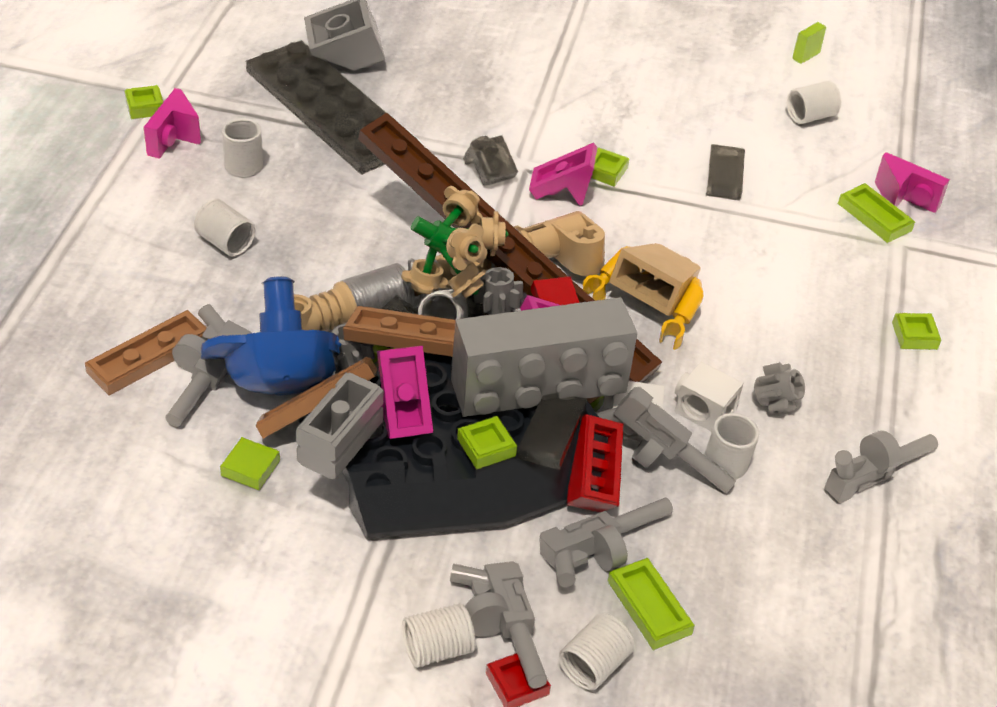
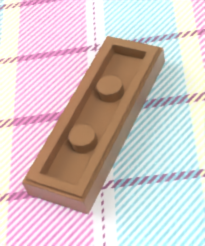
M357 306L343 328L344 340L392 348L423 346V352L453 357L455 320Z
M186 310L85 362L86 373L110 396L175 361L172 350L181 337L186 334H193L202 338L207 327L189 310Z
M371 357L363 358L262 414L256 422V428L262 438L309 414L332 388H335V384L345 373L350 372L365 380L374 378L377 368Z

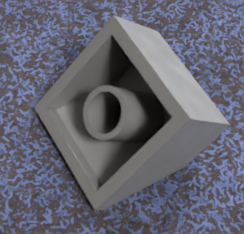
M349 0L304 17L309 50L313 56L354 71L373 67L378 62L385 60L378 27L367 0Z

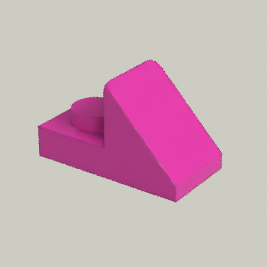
M174 88L145 124L144 136L147 156L160 159L168 147L173 146L176 139L194 144L201 143L199 117L181 89Z
M595 143L534 167L529 191L537 200L547 195H555L567 187L577 203L582 206L594 170L597 153Z
M885 152L881 159L875 184L881 195L896 207L904 199L936 213L941 206L950 179Z
M423 346L377 351L381 388L384 390L383 405L381 407L383 408V418L389 438L433 433Z

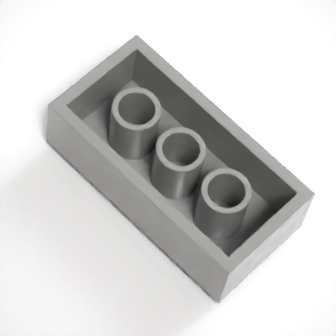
M622 297L455 319L451 381L463 417L627 393L638 332Z

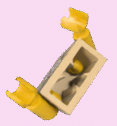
M657 243L621 248L600 269V276L589 275L583 281V290L588 295L594 292L593 299L595 301L606 299V284L609 282L665 315H673L674 319L666 320L663 323L659 342L662 343L666 335H674L676 337L673 346L674 350L681 346L685 333L684 324L691 322L704 296L702 282L698 279L701 267L692 262L688 257L681 256Z

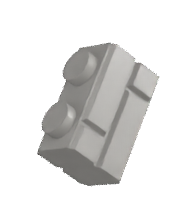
M350 372L345 373L335 384V388H332L297 427V461L302 466L329 479H336L383 422V408L381 406L383 405L384 390L379 385Z

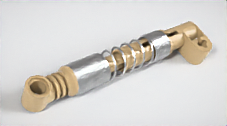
M580 211L525 228H521L518 225L513 226L548 259L554 257L574 274L581 276L596 275L600 273V269L605 265V232ZM442 254L437 255L434 262L443 268L442 277L449 281L454 277L450 271L451 266ZM413 258L408 260V271H411V262L415 261ZM485 258L483 264L478 269L481 272L483 269L487 271L496 266L488 258ZM394 263L343 279L335 283L333 289L321 292L318 295H312L309 298L294 294L295 310L301 312L302 330L328 332L329 329L333 330L341 324H346L357 306L406 312L413 308H418L426 296L413 290L411 283L401 278L405 268L399 263ZM448 283V286H447L446 289H453V288L450 286V284ZM421 295L418 304H415V297ZM437 296L433 302H437L440 296Z

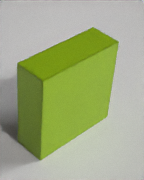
M817 22L800 31L792 56L793 60L802 64L821 52L827 26Z
M159 85L124 90L131 119L152 117L163 103Z
M597 148L591 179L615 187L628 169L630 158Z
M895 313L892 324L901 349L938 350L941 337L932 313Z
M498 416L458 428L457 439L476 469L516 456L517 445Z
M241 437L221 464V476L260 490L280 462V451Z

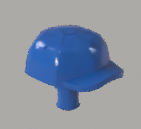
M278 276L267 278L261 283L264 287L265 312L259 314L260 332L245 335H224L208 339L201 346V359H224L227 372L236 385L248 391L272 395H292L304 392L336 373L335 357L340 355L342 344L339 342V336L334 333L321 330H302L301 312L295 310L293 285L295 281L289 277Z

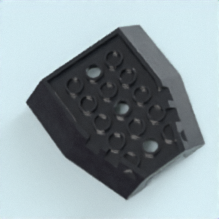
M424 352L433 433L390 439L383 418V422L374 432L381 434V436L368 439L342 470V474L349 484V508L367 539L504 527L567 504L568 486L582 416L588 414L599 417L586 399H580L571 402H560L463 417L451 381L453 357ZM377 361L374 363L377 368L376 375L368 381L381 387L379 364ZM448 405L452 408H458V410L446 412L439 409V407ZM307 414V415L301 417L300 419H298V421L300 422V424L304 421V419H305L309 414ZM498 416L517 445L516 456L476 469L457 439L458 428ZM594 434V440L608 443L606 436ZM593 452V457L604 460V454ZM592 470L593 476L601 477L602 472Z

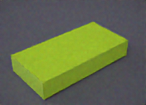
M866 183L840 194L838 205L887 243L913 230L915 221Z
M648 557L609 572L608 583L652 650L693 634L694 623Z

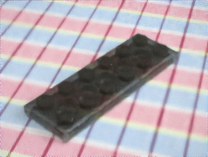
M302 40L289 43L284 47L246 60V72L358 173L362 175L385 165L358 140L362 128L386 112L327 61L313 56L309 46Z

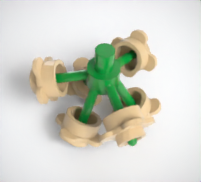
M448 186L444 191L447 200L443 204V212L446 219L443 222L437 220L432 224L417 216L413 221L411 230L425 238L424 244L429 247L427 258L415 260L411 271H403L401 278L406 282H410L412 289L421 294H431L435 289L447 288L449 283L454 290L451 294L453 298L459 293L464 298H467L471 294L477 295L479 293L478 289L484 285L480 278L486 271L483 269L480 272L478 268L483 264L487 256V250H490V256H495L498 246L505 245V238L508 237V232L506 231L505 222H498V211H494L491 218L482 217L478 210L480 199L476 193L468 190L459 191L454 186ZM469 222L472 223L469 229L450 227L452 224L466 226ZM437 252L442 254L451 266L450 271L454 277L449 281L442 277L443 268L434 262Z

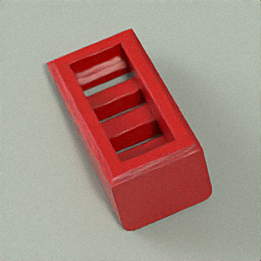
M588 414L582 416L568 486L567 505L595 512L609 511L619 506L623 423ZM594 434L608 437V443L594 440ZM593 452L604 454V460L593 457ZM592 470L602 472L601 477L593 476Z

